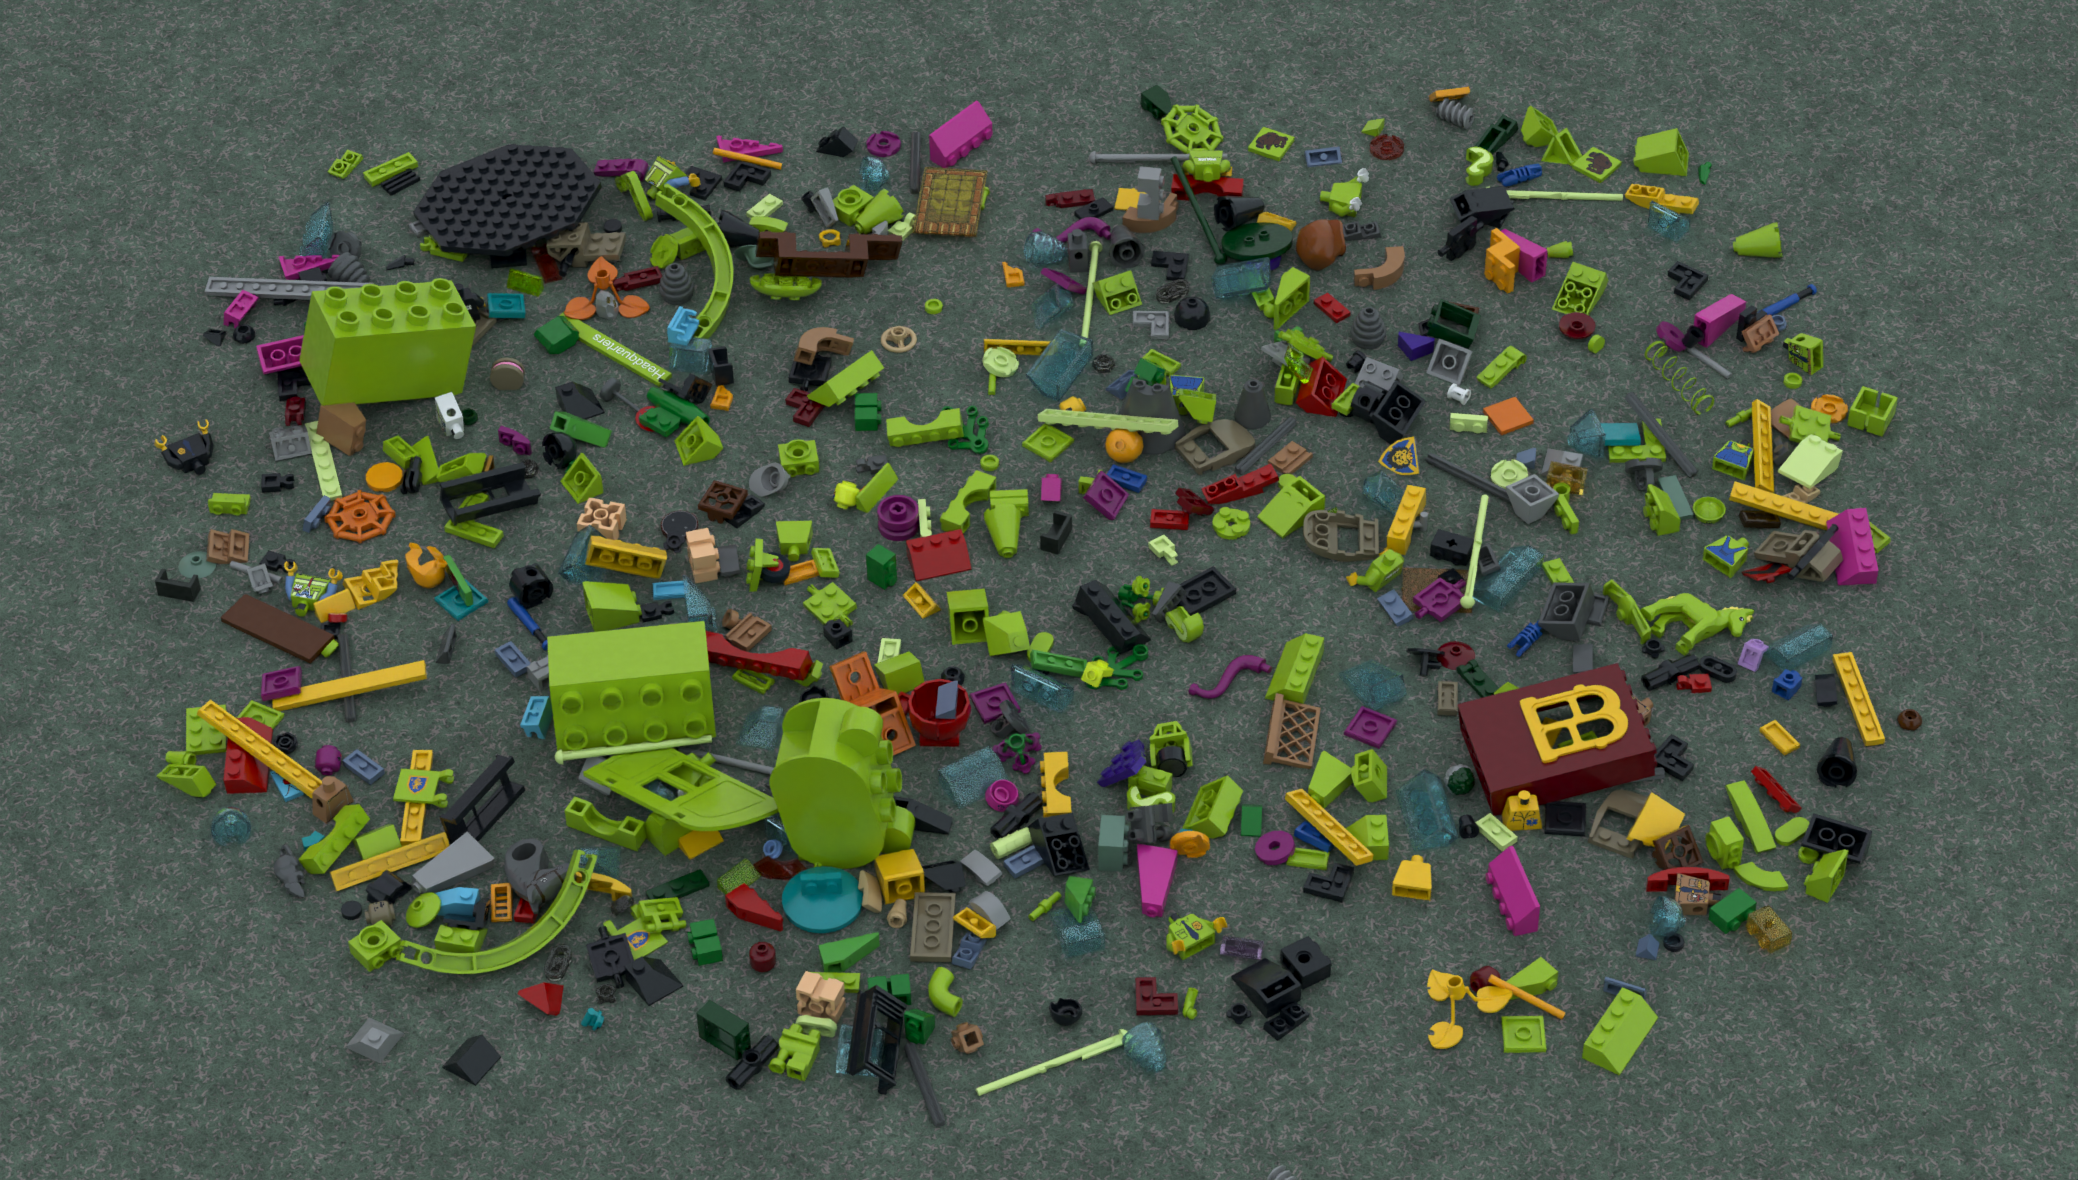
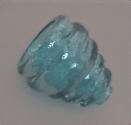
M1044 231L1031 232L1027 236L1024 245L1025 260L1034 266L1049 265L1056 261L1060 262L1063 257L1067 256L1068 251L1062 241H1059L1051 234H1046Z
M1149 1021L1141 1023L1123 1036L1122 1044L1126 1055L1131 1056L1133 1061L1145 1067V1070L1154 1071L1155 1073L1165 1068L1164 1063L1167 1061V1056L1165 1055L1164 1039L1162 1038L1161 1030L1155 1027L1154 1023Z

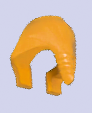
M410 542L408 546L411 550L405 554L407 569L414 578V581L423 588L438 586L445 578L447 562L443 560V554L436 547L428 546L427 549L432 554L433 560L424 565H419L418 558L423 553L422 549L418 544Z

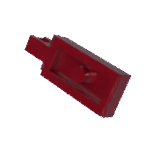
M1093 189L1045 195L1046 206L1056 205V207L1060 208L1084 206L1095 201Z
M655 266L624 273V276L612 282L616 292L621 290L628 291L659 284L662 274L659 267Z

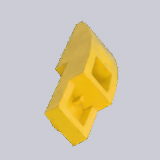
M1631 184L1625 193L1627 199L1641 207L1676 218L1680 213L1693 214L1699 205L1698 198L1665 194L1664 188Z

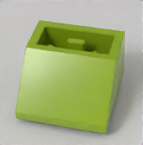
M1131 270L1092 283L1098 300L1109 315L1142 305Z
M468 453L440 465L436 478L441 483L481 473L487 455L485 453Z
M1649 484L1647 486V493H1645L1646 503L1643 507V513L1645 517L1650 519L1651 530H1655L1657 536L1679 532L1681 519L1669 495L1656 486Z

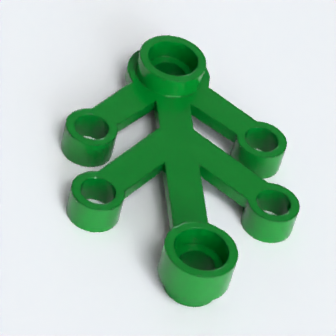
M945 406L942 408L941 411L950 410L954 408L950 406ZM969 406L966 410L968 414L967 426L963 424L964 437L950 439L948 446L951 450L971 449L974 453L984 454L989 446L988 440L985 438L989 421L985 416L977 419L979 431L976 437L973 431L979 412L976 406ZM967 438L970 442H959L958 439Z
M1143 644L1134 646L1133 654L1117 664L1115 662L1119 653L1114 647L1108 648L1107 663L1109 667L1114 669L1112 676L1128 677L1134 681L1143 679V672L1141 670H1125L1124 668L1136 661L1146 660L1148 658L1147 646ZM1099 655L1092 658V662L1096 660L1104 661L1103 657ZM1103 677L1099 687H1094L1086 682L1085 685L1090 689L1113 686L1119 690H1125L1128 687V681L1124 678L1116 680Z

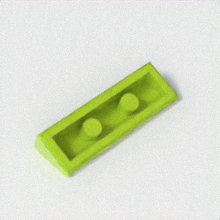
M426 436L411 446L420 454L422 459L420 472L422 473L421 481L423 485L439 482L436 478L439 468L429 436Z
M889 463L885 464L856 496L857 509L868 513L897 482L898 477Z

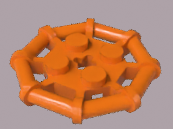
M358 490V492L343 498H336L331 510L325 515L324 521L328 523L336 539L342 538L362 544L363 541L381 534L385 535L390 522L396 516V512L390 507L385 495H376ZM381 505L383 509L379 510L377 506ZM385 517L381 524L378 523L379 518ZM336 521H341L342 525L338 527ZM374 528L373 530L362 534L363 531ZM347 530H350L351 532H357V534L350 533V532H346V531H347Z

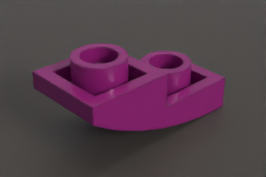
M500 426L498 429L499 442L506 446L513 445V451L519 455L532 454L531 443L525 436L513 429Z

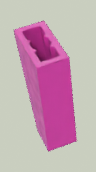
M1507 229L1501 230L1502 233L1520 246L1518 272L1531 283L1544 277L1546 274L1548 250Z
M1730 294L1696 313L1694 326L1700 328L1704 333V339L1698 342V344L1708 348L1739 319V313L1745 310L1746 301Z
M1144 844L1137 845L1142 914H1146L1149 917L1163 916L1177 865L1178 850Z

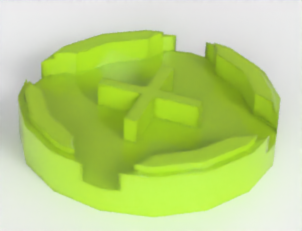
M665 234L655 240L650 252L652 253L650 262L654 267L658 266L659 269H665L674 262L678 252L676 238Z

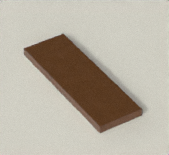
M244 594L220 617L222 622L310 664L333 639L335 640L333 634L247 594Z

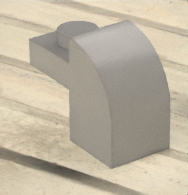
M984 891L979 896L971 899L969 905L966 906L994 924L996 930L1011 919L1001 901L988 891Z

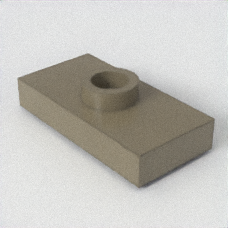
M1438 681L1437 715L1457 716L1458 682Z

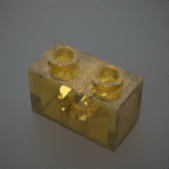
M1551 461L1546 484L1553 488L1557 483H1566L1570 486L1571 494L1583 496L1588 468Z
M1769 905L1748 914L1747 931L1749 934L1755 935L1761 948H1766L1771 954L1791 944L1792 931Z

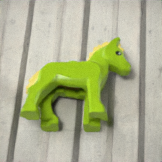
M1689 593L1659 599L1656 603L1643 607L1640 610L1644 618L1650 622L1657 615L1661 614L1651 627V633L1659 639L1664 636L1665 627L1671 622L1682 621L1690 629L1681 636L1680 641L1676 643L1675 647L1684 656L1689 653V650H1692L1695 644L1703 639L1714 636L1727 627L1731 631L1732 636L1740 637L1746 623L1751 622L1753 619L1752 614L1754 613L1752 609L1734 608L1733 606L1717 611L1710 607L1709 604L1702 602Z

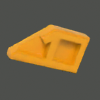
M1002 262L1007 288L1025 286L1022 270L1016 267L1012 268L1008 266V263Z
M724 385L718 386L710 407L712 409L729 411L733 400L732 393Z

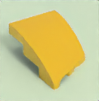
M397 559L381 562L380 568L363 570L361 576L343 580V586L345 589H349L358 610L386 599L397 590ZM372 595L374 598L373 600H363V596Z
M1651 792L1626 839L1629 841L1637 839L1642 841L1643 845L1655 847L1653 840L1678 829L1685 813ZM1671 839L1668 840L1667 844L1665 845V850L1671 842Z

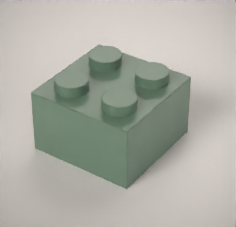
M1101 815L1098 844L1099 871L1123 872V865L1128 864V853L1125 852L1129 850L1127 833L1129 831V824H1126V816Z

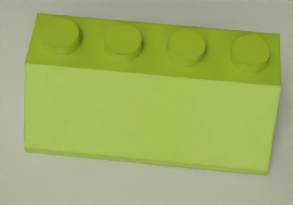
M871 350L807 395V397L828 407L835 403L838 406L847 400L845 398L846 395L851 397L858 392L857 387L862 389L868 385V379L872 382L879 377V371L884 369V367Z
M1305 633L1286 642L1265 699L1274 701L1275 695L1278 693L1284 695V700L1304 704L1324 653V637Z
M1622 987L1585 1041L1582 1058L1620 1075L1657 1021L1658 1016L1641 995Z

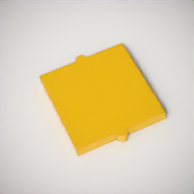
M1119 188L1114 210L1127 211L1130 206L1137 208L1140 193H1147L1137 192L1135 188Z

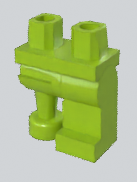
M794 1023L789 1029L784 1028L779 1039L780 1051L777 1058H773L770 1061L769 1069L779 1074H783L785 1069H787L788 1077L805 1081L820 1051V1031L812 1029L808 1035L802 1034L803 1027ZM788 1056L792 1057V1059H789L788 1063L786 1064L785 1061L788 1058ZM794 1070L801 1072V1075L796 1074Z

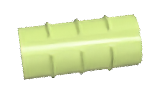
M1025 827L990 843V848L995 857L1001 859L1033 844L1029 829Z

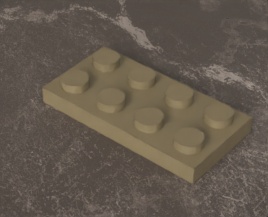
M915 892L910 961H952L953 916H955L956 893Z

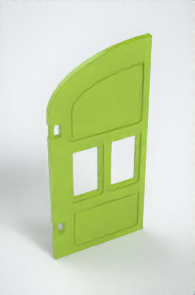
M673 748L616 754L583 772L584 777L610 788V790L669 820L678 822L679 825L695 831L732 829L757 822L779 812L773 797ZM682 765H686L713 780L697 787L669 772ZM659 779L687 794L671 802L643 788V786Z

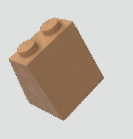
M354 402L321 405L316 434L324 437L325 441L351 456L363 448L366 419Z

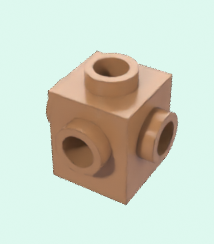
M964 1022L957 1025L956 1030L951 1031L953 1036L951 1038L952 1045L960 1052L970 1054L977 1051L978 1047L984 1045L982 1032L977 1025Z

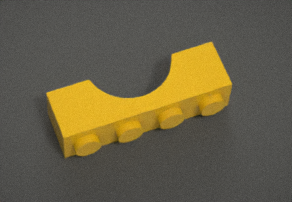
M1407 485L1387 534L1388 549L1406 555L1411 543L1416 517L1420 516V513L1423 512L1426 505V488Z
M1044 753V761H1040V773L1045 774V776H1041V788L1046 790L1042 791V803L1047 805L1043 806V818L1072 813L1071 797L1061 794L1055 788L1058 783L1069 778L1068 753Z

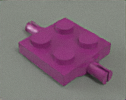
M1438 578L1413 597V602L1421 607L1419 611L1415 612L1416 618L1421 619L1426 614H1429L1440 622L1444 621L1462 607L1460 599L1465 595L1460 592V589L1466 586V582L1460 579L1457 583L1451 584L1442 578Z

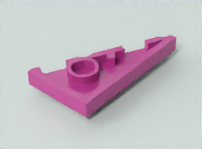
M716 136L719 149L753 157L783 152L782 145L777 143H770L768 146L761 145L759 141L742 140L734 137L733 140H724L722 136ZM722 157L723 163L736 161L735 159Z
M322 255L295 256L294 259H285L284 256H279V260L286 280H295L299 278L298 272L317 267L321 271L329 269L331 264L340 255H332V258L323 259Z

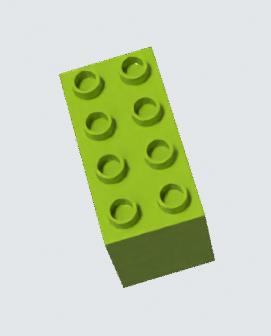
M437 278L432 282L424 283L401 281L397 285L386 286L365 284L361 288L348 289L335 286L329 287L327 290L312 291L299 361L322 406L353 402L355 404L431 398L450 392L453 395H458L463 391L476 325L452 280L448 281L443 278Z
M705 621L547 637L549 688L557 751L562 749V752L578 751L605 746L607 748L642 742L657 743L680 738H700L705 735H711L712 738L716 737Z

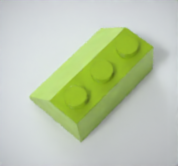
M1228 775L1201 786L1182 829L1201 832L1212 839L1224 836L1228 831L1230 821L1234 817V811L1241 801L1240 797L1243 790Z

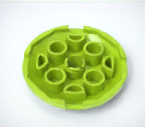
M766 273L761 278H759V275L751 276L750 284L756 291L771 296V299L780 300L782 297L789 298V300H800V297L809 296L817 292L822 286V280L816 277H812V280L802 276H775V273Z

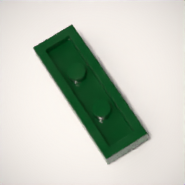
M699 869L645 892L649 900L678 897L679 899L707 888L710 884L703 871Z

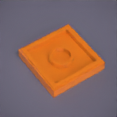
M1516 397L1483 408V413L1485 416H1488L1489 421L1501 435L1534 424V419Z

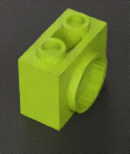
M855 185L840 191L838 196L833 199L838 220L851 227L874 197Z
M797 439L786 444H778L780 464L791 477L819 473V460L815 440L804 441Z
M1373 749L1355 754V765L1351 768V776L1356 789L1367 802L1386 799V764Z
M1729 816L1712 821L1710 832L1706 833L1705 836L1709 854L1718 862L1722 870L1726 868L1733 869L1741 864L1744 838Z
M382 920L374 925L365 927L360 931L359 935L348 941L350 953L369 972L381 968L384 962L390 958H396L403 951L400 948L401 938Z

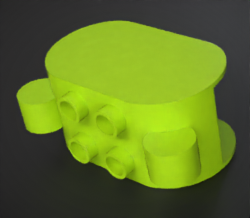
M816 698L794 705L784 716L782 723L783 735L776 765L770 775L769 785L791 847L800 857L810 863L815 864L818 862L822 866L839 869L857 868L872 862L881 852L889 854L909 850L915 828V817L907 809L896 806L893 797L894 793L901 792L902 774L899 768H892L891 766L893 746L890 740L882 739L883 719L873 709L860 707L840 699Z

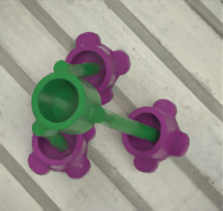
M1038 732L1033 734L1023 733L1021 735L1013 734L1009 737V740L1006 739L999 743V745H994L992 750L998 755L1000 762H1005L1007 758L1014 757L1018 753L1012 768L1014 771L1019 770L1023 774H1028L1031 766L1035 764V759L1030 758L1027 754H1023L1022 751H1040L1042 748L1039 742L1041 736Z

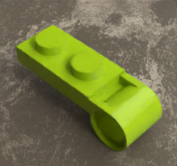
M1509 346L1476 378L1491 389L1514 367L1518 369L1519 365L1524 364L1527 356L1513 346Z
M1557 483L1553 487L1559 493V497L1554 502L1555 514L1557 517H1561L1565 530L1568 529L1571 535L1578 533L1579 520L1569 505L1570 486L1566 483Z

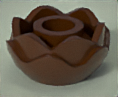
M1913 709L1903 710L1897 717L1900 727L1906 730H1916L1922 725L1921 715Z

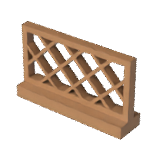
M1276 693L1272 705L1263 764L1271 765L1272 762L1311 769L1321 708L1284 700V695ZM1285 707L1294 709L1295 713L1290 715L1285 710ZM1314 712L1315 717L1308 719L1304 713ZM1300 716L1304 722L1298 724L1293 718ZM1289 721L1293 727L1287 729L1283 723ZM1308 725L1313 731L1306 733L1302 728ZM1296 730L1301 734V737L1297 739L1291 734ZM1287 736L1291 742L1285 744L1280 738ZM1304 740L1311 744L1305 749L1300 744ZM1295 745L1299 750L1294 754L1289 749V747ZM1284 750L1288 757H1280L1277 754ZM1304 755L1308 759V763L1300 761L1297 757Z

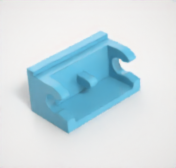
M679 306L667 327L668 342L688 345L699 326L698 319L689 317V315L696 316V311Z
M549 696L530 697L520 724L527 737H532L531 732H535L538 738L545 739L553 717Z

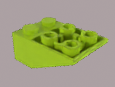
M1572 262L1552 310L1564 314L1580 312L1589 315L1609 281L1607 274Z
M1298 476L1279 491L1257 518L1283 539L1303 526L1304 518L1308 513L1316 510H1325V495L1301 476Z

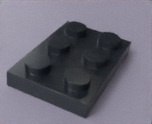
M1213 566L1180 584L1186 591V594L1177 607H1184L1190 616L1196 613L1200 614L1235 595L1236 588Z

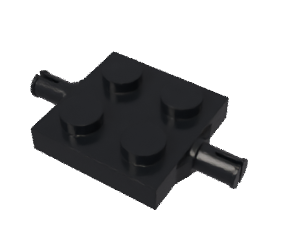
M1471 216L1448 232L1446 244L1438 250V255L1443 257L1446 254V258L1453 261L1455 258H1460L1468 249H1473L1476 244V233L1484 227L1483 222L1479 221L1477 223V219Z
M816 352L812 365L793 361L788 377L789 383L802 384L800 390L804 391L805 389L806 392L809 385H823L826 383L832 358L818 355L819 352Z
M603 926L604 933L602 927H599L598 931L601 938L596 942L586 944L597 983L614 979L616 988H620L618 981L622 988L624 987L622 976L625 974L624 966L634 961L626 933L609 936L606 926Z

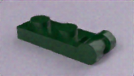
M1475 659L1468 661L1466 665L1456 667L1457 673L1481 698L1494 695V692L1499 689L1479 667Z

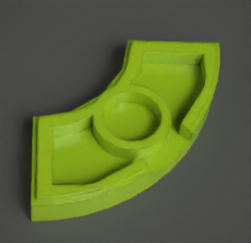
M1753 862L1733 868L1734 873L1750 886L1761 888L1764 891L1788 890V884L1780 871H1764Z

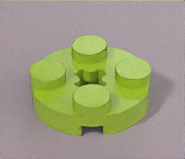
M1223 507L1213 518V530L1219 537L1229 540L1245 536L1250 530L1249 514L1246 511ZM1234 522L1232 526H1228V523Z

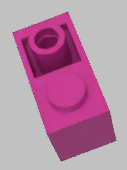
M1046 474V477L1042 478L1041 500L1061 501L1063 478H1058L1059 474Z

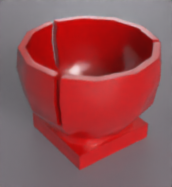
M944 679L930 680L914 688L908 700L907 709L912 727L920 733V746L959 747L960 732L965 729L971 713V705L966 689L958 684L956 718L941 719L935 717L938 687L952 681Z

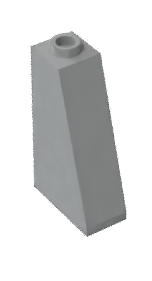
M466 832L412 875V887L418 894L436 893L493 868L494 857Z

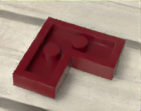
M793 388L785 399L786 405L798 408L793 415V422L810 427L825 405L810 400L807 397L810 394L809 392Z
M1186 488L1177 489L1175 493L1179 497L1177 503L1182 506V510L1185 513H1196L1200 516L1213 513L1214 508L1193 491Z
M1156 977L1135 978L1136 1015H1178V993H1157Z

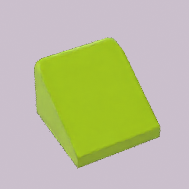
M1385 119L1368 121L1361 133L1378 137L1384 128Z

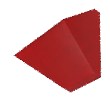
M543 982L519 990L517 994L546 1014L557 1016L561 1010L564 985Z

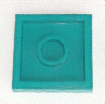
M487 293L489 318H525L523 294Z
M1600 423V434L1604 446L1641 445L1637 423Z
M466 579L465 581L472 591L473 605L466 606L455 586L434 597L435 601L457 621L488 603V599Z

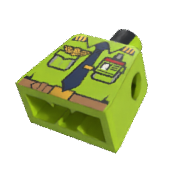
M1803 333L1798 334L1792 339H1785L1783 348L1789 350V361L1810 375L1823 368V340Z

